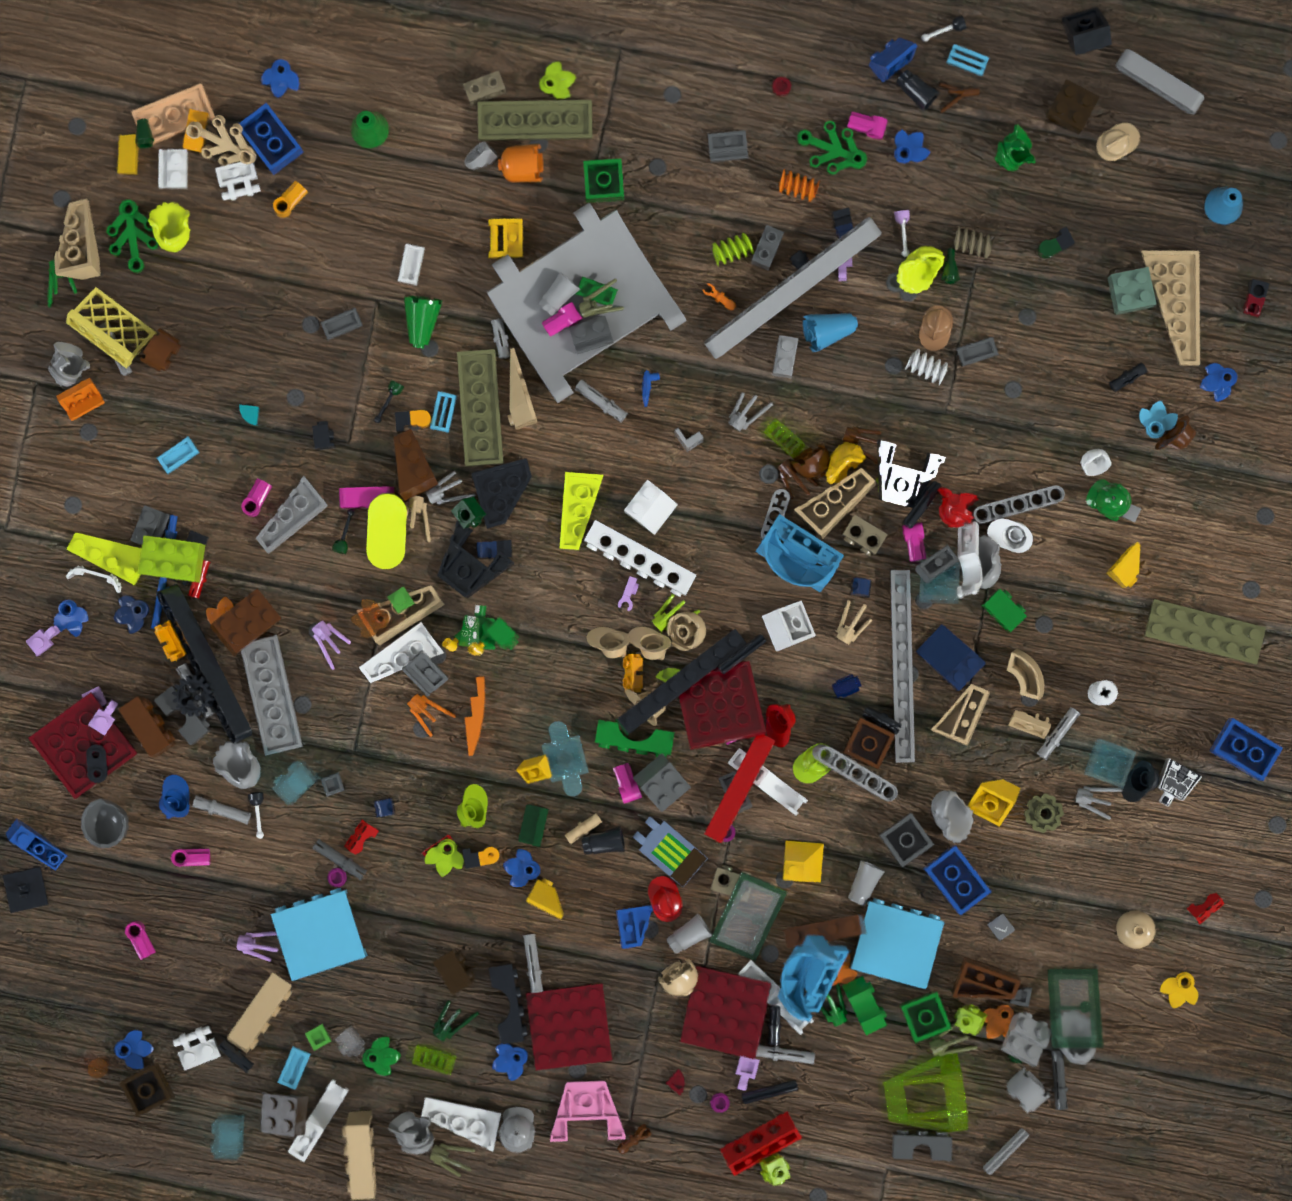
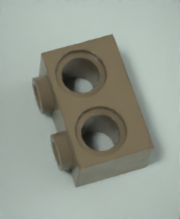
M499 71L463 84L471 106L477 105L478 102H485L506 94Z
M856 515L853 516L842 534L845 537L844 541L852 546L854 544L860 546V551L868 556L877 553L888 535ZM858 527L861 531L860 536H852L850 529ZM870 536L875 537L877 540V544L874 547L867 544V538Z
M723 864L721 868L717 867L710 889L748 901L754 882L751 873L741 870L739 874L733 872L732 867ZM721 874L729 876L727 884L723 885L718 882V877ZM739 880L747 881L748 885L745 890L737 888Z

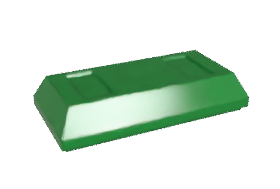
M582 276L578 286L580 290L576 292V295L587 297L605 284ZM609 287L591 300H595L603 305H613L618 289Z

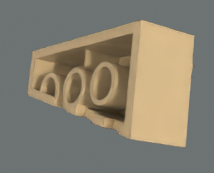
M861 468L836 485L826 489L823 493L808 500L802 506L795 508V514L823 539L876 486V481Z
M432 585L410 592L409 595L415 604L399 614L390 600L374 604L365 609L356 610L379 646L445 605Z
M272 973L228 1035L227 1041L246 1054L250 1049L253 1050L259 1041L257 1038L260 1033L264 1034L270 1026L268 1022L271 1017L275 1018L281 1010V1007H279L283 1000L287 1001L291 996L292 991L290 989L292 985Z
M372 1111L349 1112L346 1126H343V1138L347 1139V1144L344 1145V1155L348 1156L346 1175H350V1181H347V1192L351 1193V1200L373 1199L376 1195L375 1165H372V1162H374V1147H371V1144H373V1127H370Z

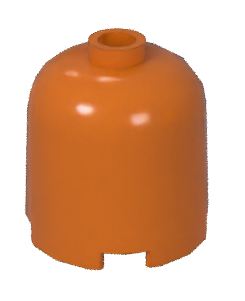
M527 144L507 147L503 151L501 159H498V169L502 171L505 179L514 183L542 182L543 178L539 177V174L543 172V154L538 153L541 145Z

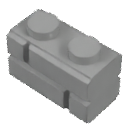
M779 335L773 376L791 379L798 338Z

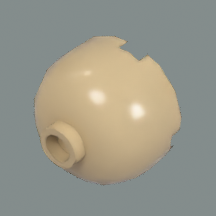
M687 611L678 613L670 618L667 625V634L671 636L673 646L679 650L687 651L696 648L703 642L706 636V626L699 615Z
M1139 910L1124 913L1118 919L1116 925L1119 941L1132 949H1141L1149 945L1155 936V924L1152 918Z
M685 959L686 963L683 964L680 961L675 962L662 971L663 977H658V980L667 993L674 996H687L692 993L698 981V973L691 960Z

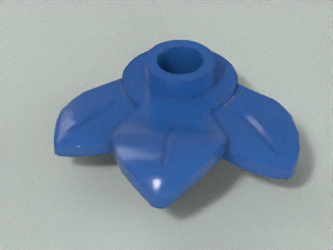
M279 59L273 63L272 68L264 71L262 84H270L272 93L279 98L286 92L287 87L292 90H298L299 78L291 70V66L286 60ZM282 65L284 67L283 73L278 71V66Z
M900 130L897 133L894 157L899 163L921 162L928 157L930 151L922 147L923 133L916 132L909 136L904 130ZM900 152H906L907 156L901 157Z
M1217 363L1207 365L1205 369L1209 375L1202 380L1200 388L1205 391H1214L1215 401H1222L1230 395L1231 386L1237 382V373L1232 368H1224ZM1225 374L1231 375L1230 381L1224 379Z
M64 600L59 605V613L54 617V626L56 625L60 631L67 628L72 635L78 637L82 631V622L89 620L88 614L84 608L78 607L73 600ZM68 606L71 608L70 612L67 611Z
M518 849L516 858L508 859L503 864L506 872L512 875L510 885L513 887H523L529 880L536 879L540 874L539 864L533 861L531 854L524 849ZM528 867L533 869L531 874L528 872Z
M139 1030L129 1032L124 1040L119 1041L115 1045L116 1056L124 1059L127 1066L133 1069H143L144 1062L142 1057L149 1055L154 1050V1047L149 1042L141 1040L142 1031ZM122 1046H127V1053L122 1052Z
M510 1044L497 1045L495 1049L499 1056L494 1060L492 1068L497 1072H507L510 1081L516 1080L523 1073V1064L528 1059L526 1050L522 1047H513ZM515 1054L520 1056V1060L515 1058Z

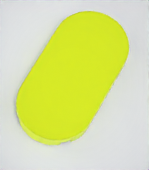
M392 493L378 495L372 500L368 509L367 556L374 566L381 569L396 567L401 563L405 555L407 508L402 499Z

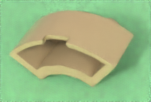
M1018 649L1014 650L1011 653L1007 671L1014 674L1018 679L1020 695L1039 700L1044 694L1042 672L1038 664L1028 654Z

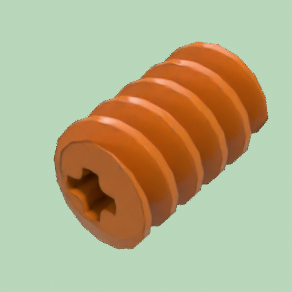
M784 169L778 186L779 193L786 189L787 195L793 191L796 198L800 193L801 200L808 196V202H811L815 198L820 180L814 184V178L812 177L807 182L806 175L802 179H800V173L793 177L791 170L785 175Z

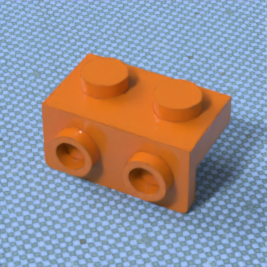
M90 378L56 396L71 421L104 404L99 389Z

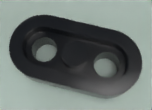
M93 744L86 752L88 778L94 783H101L108 775L106 749L100 744ZM94 751L99 752L98 758L93 757L92 753ZM94 771H100L101 776L96 777L94 775Z

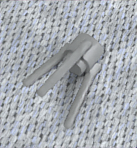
M742 392L733 412L729 416L730 420L728 423L739 432L742 428L746 430L753 421L773 406V403H769L746 422L748 418L745 417V414L758 396L754 395L741 413H737L745 395Z
M455 471L438 481V485L426 490L431 504L437 502L438 505L472 496L475 497L476 495L466 494L443 499L445 497L444 491L462 482L459 479L444 487L440 486L456 474Z
M1084 786L1083 789L1078 788L1075 803H1079L1080 807H1084L1110 820L1111 817L1088 804L1095 802L1110 806L1111 802L1094 798L1093 793L1090 792H1122L1123 789Z

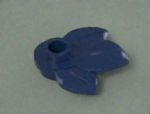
M127 595L122 596L118 599L121 608L115 612L114 621L119 624H127L130 634L136 633L143 627L144 618L149 613V606L143 600H135L132 596ZM138 606H139L140 609H141V612H140V613L137 612V607H138Z

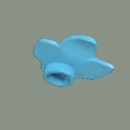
M1158 401L1151 407L1150 411L1142 408L1139 413V419L1146 427L1147 435L1157 439L1165 431L1173 429L1177 422L1178 414H1167L1162 401ZM1157 426L1158 432H1153L1152 427Z

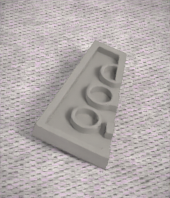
M305 476L302 477L300 483L292 490L285 503L278 508L275 516L269 520L256 537L268 554L328 507L327 503Z

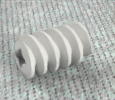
M917 349L912 353L905 370L912 366L911 373L918 369V376L925 373L926 380L932 376V383L938 379L940 385L946 374L948 363L945 362L940 366L941 359L934 363V356L927 359V353L925 352L920 356V349Z
M1107 680L1094 682L1088 689V698L1095 705H1109L1115 701L1118 694L1116 686ZM1102 690H1104V691H1105V694H1103L1102 696H1100V692H1102Z

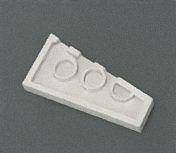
M420 622L359 666L369 682L372 683L402 670V667H405L422 650L430 658L444 652L422 622Z
M425 1097L421 1117L427 1116L432 1119L431 1122L443 1128L445 1127L453 1131V1133L463 1136L493 1152L501 1117L500 1112Z

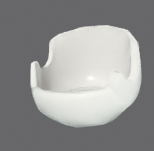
M1103 449L1089 450L1081 459L1082 469L1087 476L1102 474L1112 464L1108 454Z

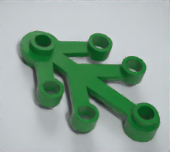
M827 121L824 125V130L828 133L832 144L813 137L808 130H802L798 133L797 142L799 145L808 146L811 144L829 152L819 157L812 156L809 161L812 168H818L820 164L837 157L847 160L838 164L830 163L827 167L829 175H836L838 171L848 167L861 169L866 165L867 156L863 151L857 149L853 140V131L850 128H845L841 134L842 138L846 140L850 152L842 148L835 131L836 125L833 121ZM828 124H831L833 126V129L828 130L826 126ZM844 132H850L851 136L845 137ZM803 134L808 135V139L803 140L801 136ZM859 156L861 158V161L856 162L854 160V157ZM817 159L819 163L817 165H813L812 160ZM831 166L836 167V171L831 172L829 168Z
M124 200L119 205V216L112 225L107 227L106 232L110 237H116L119 234L118 228L125 220L127 227L117 241L110 245L109 251L114 256L120 255L122 246L129 238L131 259L128 261V267L132 272L139 273L144 269V262L139 258L137 237L145 242L151 250L158 249L159 244L155 238L149 237L135 226L134 218L144 224L147 231L152 232V228H147L148 218L138 212L137 204L133 200ZM132 207V211L127 213L126 208ZM111 228L116 229L114 234H110ZM151 241H156L155 247H150ZM113 247H118V252L113 253ZM136 262L140 263V267L138 269L134 268V264Z

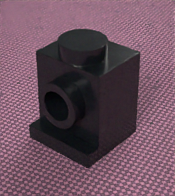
M328 421L317 422L316 426H312L314 445L317 451L336 448V444L331 443V440H334L333 428L330 429Z

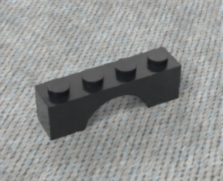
M513 963L490 966L491 986L503 991L510 1002L508 1017L498 1024L501 1045L522 1042L525 1040L524 1036L528 1035L526 1024L522 1025L521 1017H524L523 1005L519 1006L518 998H521L520 986H516L515 979L518 978L517 967H513Z

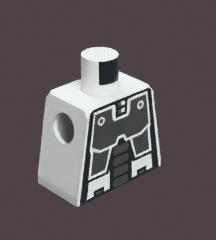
M1166 758L1159 777V784L1156 787L1163 791L1159 802L1169 807L1174 798L1183 801L1202 776L1176 761Z

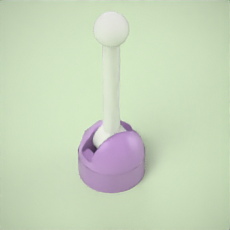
M909 210L894 212L895 221L901 225L904 249L902 255L908 257L910 252L907 250L905 224L909 221L910 213Z

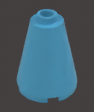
M1225 186L1213 189L1205 200L1204 209L1206 215L1211 221L1222 225L1237 220L1243 209L1240 191Z
M851 313L808 314L804 316L806 320L802 323L806 342L810 341L812 346H809L812 352H818L855 332L856 327H858V321Z

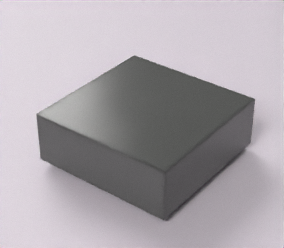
M339 772L321 778L326 797L345 791Z

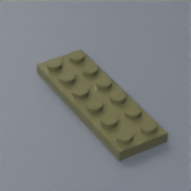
M592 100L478 102V141L593 139Z
M495 349L457 352L465 467L504 464Z
M1153 599L1144 637L1257 665L1266 627Z

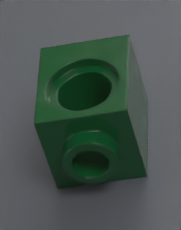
M473 496L462 499L451 510L464 529L477 527L482 523L481 519L486 515Z

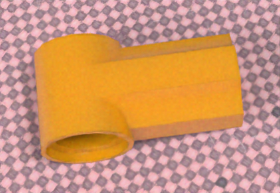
M294 181L281 197L273 202V208L277 216L281 218L288 217L292 209L308 193L299 182ZM280 204L287 205L285 211H279L277 208Z

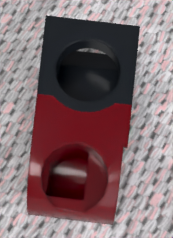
M1255 279L1249 281L1243 314L1259 317L1270 283Z

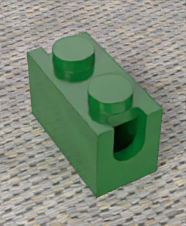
M998 589L982 607L1010 633L1027 617L1024 614L1026 610L1019 603L1015 604L1011 600L1013 597L1007 590L1004 589L1002 591Z

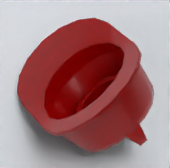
M772 704L766 710L767 737L775 740L774 746L782 748L789 743L791 728L796 721L795 714L789 704L780 706Z
M660 876L653 879L648 887V896L653 911L661 921H674L680 916L683 909L678 888L669 877Z

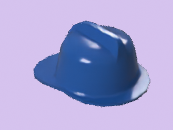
M170 775L163 782L159 807L167 819L172 817L182 818L189 812V786L182 777Z

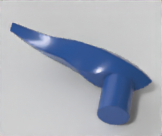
M648 370L645 371L642 382L644 407L648 405L651 381L660 380L659 373L650 374Z

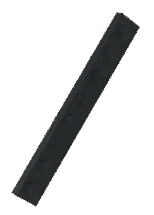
M734 629L616 719L617 723L627 735L747 643L738 631Z

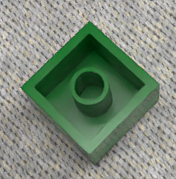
M621 158L583 161L586 203L624 201Z
M935 990L899 1004L915 1043L952 1029L939 995Z

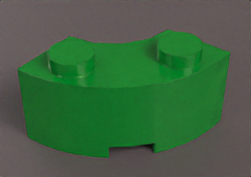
M861 976L842 986L865 1035L887 1026L884 1020L887 1017L882 1006L878 1007L872 995L875 991L870 981L866 983L864 977Z

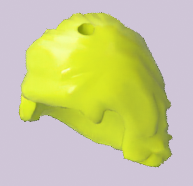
M164 202L162 205H157V208L149 213L150 217L148 219L150 226H152L153 235L162 249L168 252H178L183 249L190 237L188 226L189 210H185L175 202Z
M932 246L919 247L911 252L899 266L898 274L896 275L899 287L904 289V292H909L910 294H917L928 290L939 269L943 266L945 258L943 252Z

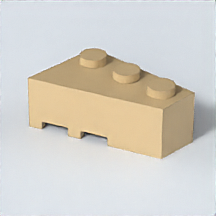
M971 684L931 731L968 746L990 692Z

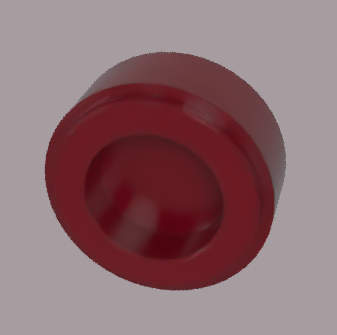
M786 77L776 78L772 84L773 93L779 97L789 94L791 90L789 79Z

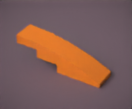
M476 677L478 697H470L472 717H465L469 756L475 753L484 720L486 699L485 677Z

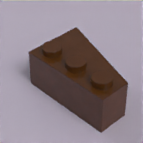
M409 429L395 436L394 445L399 492L403 500L406 501L438 485V482L413 431Z
M964 957L952 989V997L1015 999L1021 980L1019 975Z

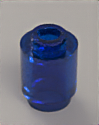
M853 674L835 680L836 683L832 684L837 698H845L859 692V687H861L858 676L854 677Z

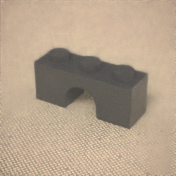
M171 686L154 700L165 715H170L176 710L182 711V708L176 709L178 702L172 701L176 698V695L172 694V692L177 691L175 686ZM187 712L185 714L186 722L178 731L189 745H194L211 731L208 728L210 724L204 717H196L195 713L192 717H188Z
M897 1130V1133H892L893 1159H913L914 1148L917 1145L925 1144L930 1147V1158L932 1160L951 1161L952 1136L947 1135L948 1132L936 1131V1134H928V1131L917 1130L916 1133H909V1130Z

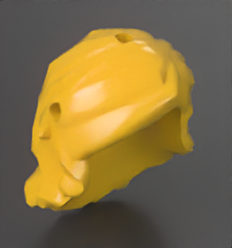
M844 442L830 455L829 467L825 475L829 484L839 483L847 477L849 468H857L866 459L860 446Z

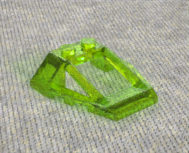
M957 1053L943 1056L937 1055L883 1082L888 1120L890 1122L936 1131L956 1132L968 1130V1113L963 1077ZM937 1066L940 1067V1074L911 1077ZM943 1082L947 1110L907 1113L905 1085ZM947 1118V1123L921 1121L928 1119Z

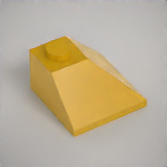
M1138 542L1131 544L1106 573L1122 588L1132 587L1138 580L1136 576L1139 574L1140 544Z
M1004 779L981 783L967 806L970 807L974 814L1000 827L1014 806L1020 788Z
M785 840L782 879L821 882L824 844Z
M545 878L542 880L538 879L526 902L561 919L564 913L556 888L552 886L553 882Z

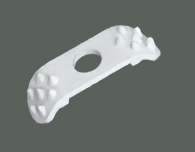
M77 566L73 570L70 569L66 575V578L70 579L75 575H84L86 572L107 578L108 583L114 586L117 593L121 592V582H118L117 576L113 574L108 576L86 570L84 566Z

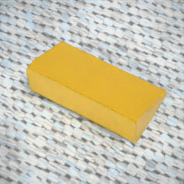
M136 134L119 136L118 174L137 175L138 146L135 143Z
M546 755L524 760L516 769L528 784L548 779L552 776Z

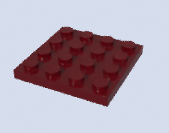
M750 661L738 663L725 674H722L717 667L679 695L690 750L766 734Z
M92 692L28 737L74 799L97 784L88 778L86 752L91 745L100 744L106 749L108 775L138 754L115 722L112 723L105 735L88 725L99 708L105 711ZM94 751L92 753L93 757L98 758L99 752ZM95 770L94 775L96 777L101 776V772Z
M696 966L698 981L692 993H690L680 1042L755 1060L772 983Z
M603 983L526 993L535 1070L612 1061Z

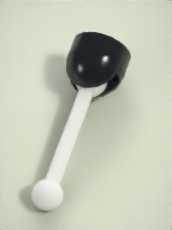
M959 15L953 19L952 25L928 35L923 34L921 39L928 41L929 38L950 29L956 31L966 30L965 20L962 15Z
M263 792L248 793L249 802L255 806L258 830L256 836L261 839L264 833L261 831L259 805L264 800Z

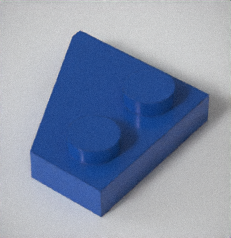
M652 905L616 910L621 949L642 946L644 934L649 924L648 921L653 911Z

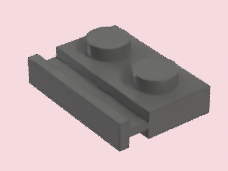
M746 130L708 134L710 163L748 159Z
M606 316L569 327L577 355L614 343Z
M144 505L130 541L142 545L144 536L163 538L170 515Z
M423 650L410 660L405 667H402V671L427 697L449 679Z

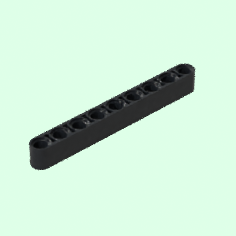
M174 584L158 591V600L183 645L196 675H199V680L205 677V684L211 682L209 689L215 691L211 693L215 700H210V703L213 705L212 707L229 740L235 744L252 736L251 727L180 587Z

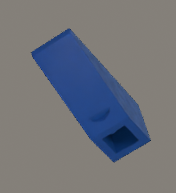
M16 819L5 833L10 842L55 871L67 856V854L19 819Z

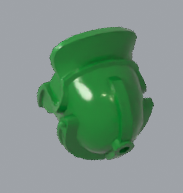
M1018 124L1014 125L1013 133H1009L1003 141H999L997 153L994 157L995 161L1001 167L1004 166L1008 171L1018 170L1019 166L1023 163L1035 164L1036 162L1034 155L1030 153L1032 142Z
M1103 479L1093 484L1086 497L1088 506L1097 509L1105 517L1116 522L1120 519L1119 517L1128 512L1132 502L1130 493L1122 484L1109 483Z

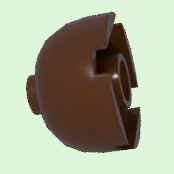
M823 443L816 444L818 447L812 450L811 447L805 449L793 458L795 462L791 461L796 472L803 478L815 477V479H819L825 475L824 471L829 467L830 455Z

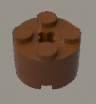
M161 328L157 330L160 334L158 336L154 335L143 352L146 355L145 358H140V361L159 373L162 370L167 371L172 363L169 360L172 354L177 355L182 347L179 344V339Z

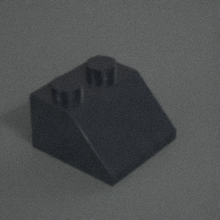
M1098 7L1061 17L1069 45L1075 55L1085 54L1089 51L1112 45L1110 25Z

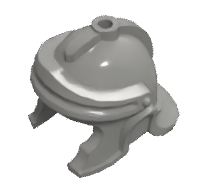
M64 342L54 343L55 353L51 359L52 366L48 367L49 372L58 385L73 387L81 381V373L90 368V363L87 360H83V352L79 347Z
M513 1107L504 1111L503 1124L499 1132L501 1142L507 1150L523 1152L532 1147L535 1129L533 1126L534 1114L531 1110L523 1107Z
M405 1112L393 1119L388 1126V1130L395 1133L398 1143L403 1146L401 1148L402 1151L406 1153L423 1154L430 1150L433 1145L434 1136L428 1129L432 1119L427 1116L418 1118L412 1112Z

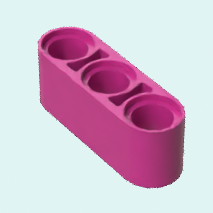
M395 487L339 488L340 508H369L372 500L382 493L395 494Z

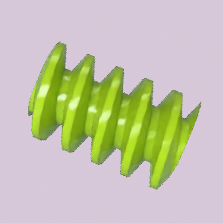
M745 233L741 234V239L735 235L734 242L729 237L727 238V244L720 240V246L715 242L712 245L713 256L718 267L720 260L724 265L726 264V258L733 262L734 255L739 260L741 259V253L748 257L749 250L754 255L751 241Z

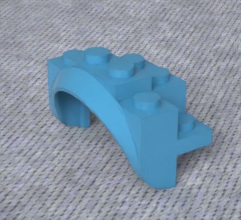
M780 514L755 551L765 557L771 569L783 580L798 586L812 587L818 592H821L827 585L844 557L842 553Z
M807 935L802 946L795 947L784 965L781 975V989L777 995L792 1016L810 1022L813 1017L810 1012L820 1011L849 953L846 946H830L823 936ZM804 988H805L806 991H807L805 997H804Z

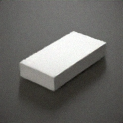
M405 244L398 282L417 286L425 250L424 247Z

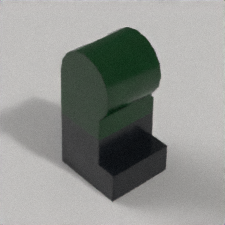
M1067 226L1058 231V237L1052 240H1045L1039 245L1037 252L1041 258H1051L1075 244Z

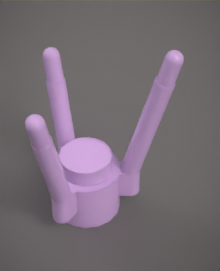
M321 621L312 628L315 634L313 637L318 642L329 666L333 670L335 667L322 641L326 640L337 654L340 653V650L330 639L331 632L347 644H350L351 641L333 628L330 623L326 624L324 621Z
M246 932L245 935H239L237 950L243 951V954H250L271 962V958L251 950L256 948L277 952L278 949L255 944V939L252 938L277 935V932Z

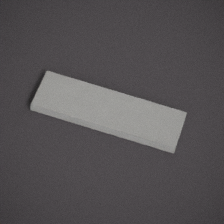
M273 635L256 639L243 649L241 654L265 756L303 747L278 636Z

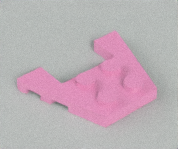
M605 1080L566 1082L550 1142L568 1141L567 1121L607 1119L608 1140L626 1139Z

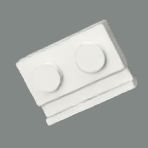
M159 149V188L187 189L188 151Z

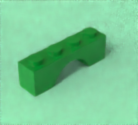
M500 617L486 630L504 650L508 648L512 650L519 643L517 641L519 636Z
M598 720L595 743H599L598 747L610 749V745L618 746L617 750L629 752V748L637 749L636 753L648 755V752H654L655 757L662 753L667 758V755H671L675 732L656 729L646 740L631 741L623 736L618 723Z

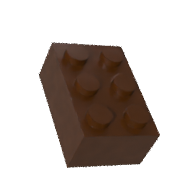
M257 588L215 620L210 628L230 653L236 656L281 620V617Z
M137 696L118 710L150 758L158 757L176 745L174 742L176 738L170 730L167 731L163 726L165 722L160 714H155L153 711L154 705L151 700Z

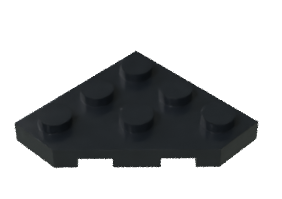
M527 458L471 473L480 506L486 513L484 521L487 529L506 524L532 478Z

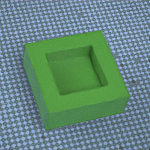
M404 586L388 596L398 614L415 604Z
M323 1024L305 1033L314 1051L332 1041Z

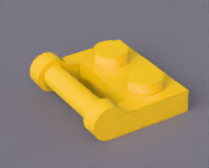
M489 219V258H503L507 254L510 258H523V219ZM498 226H503L504 251H498Z

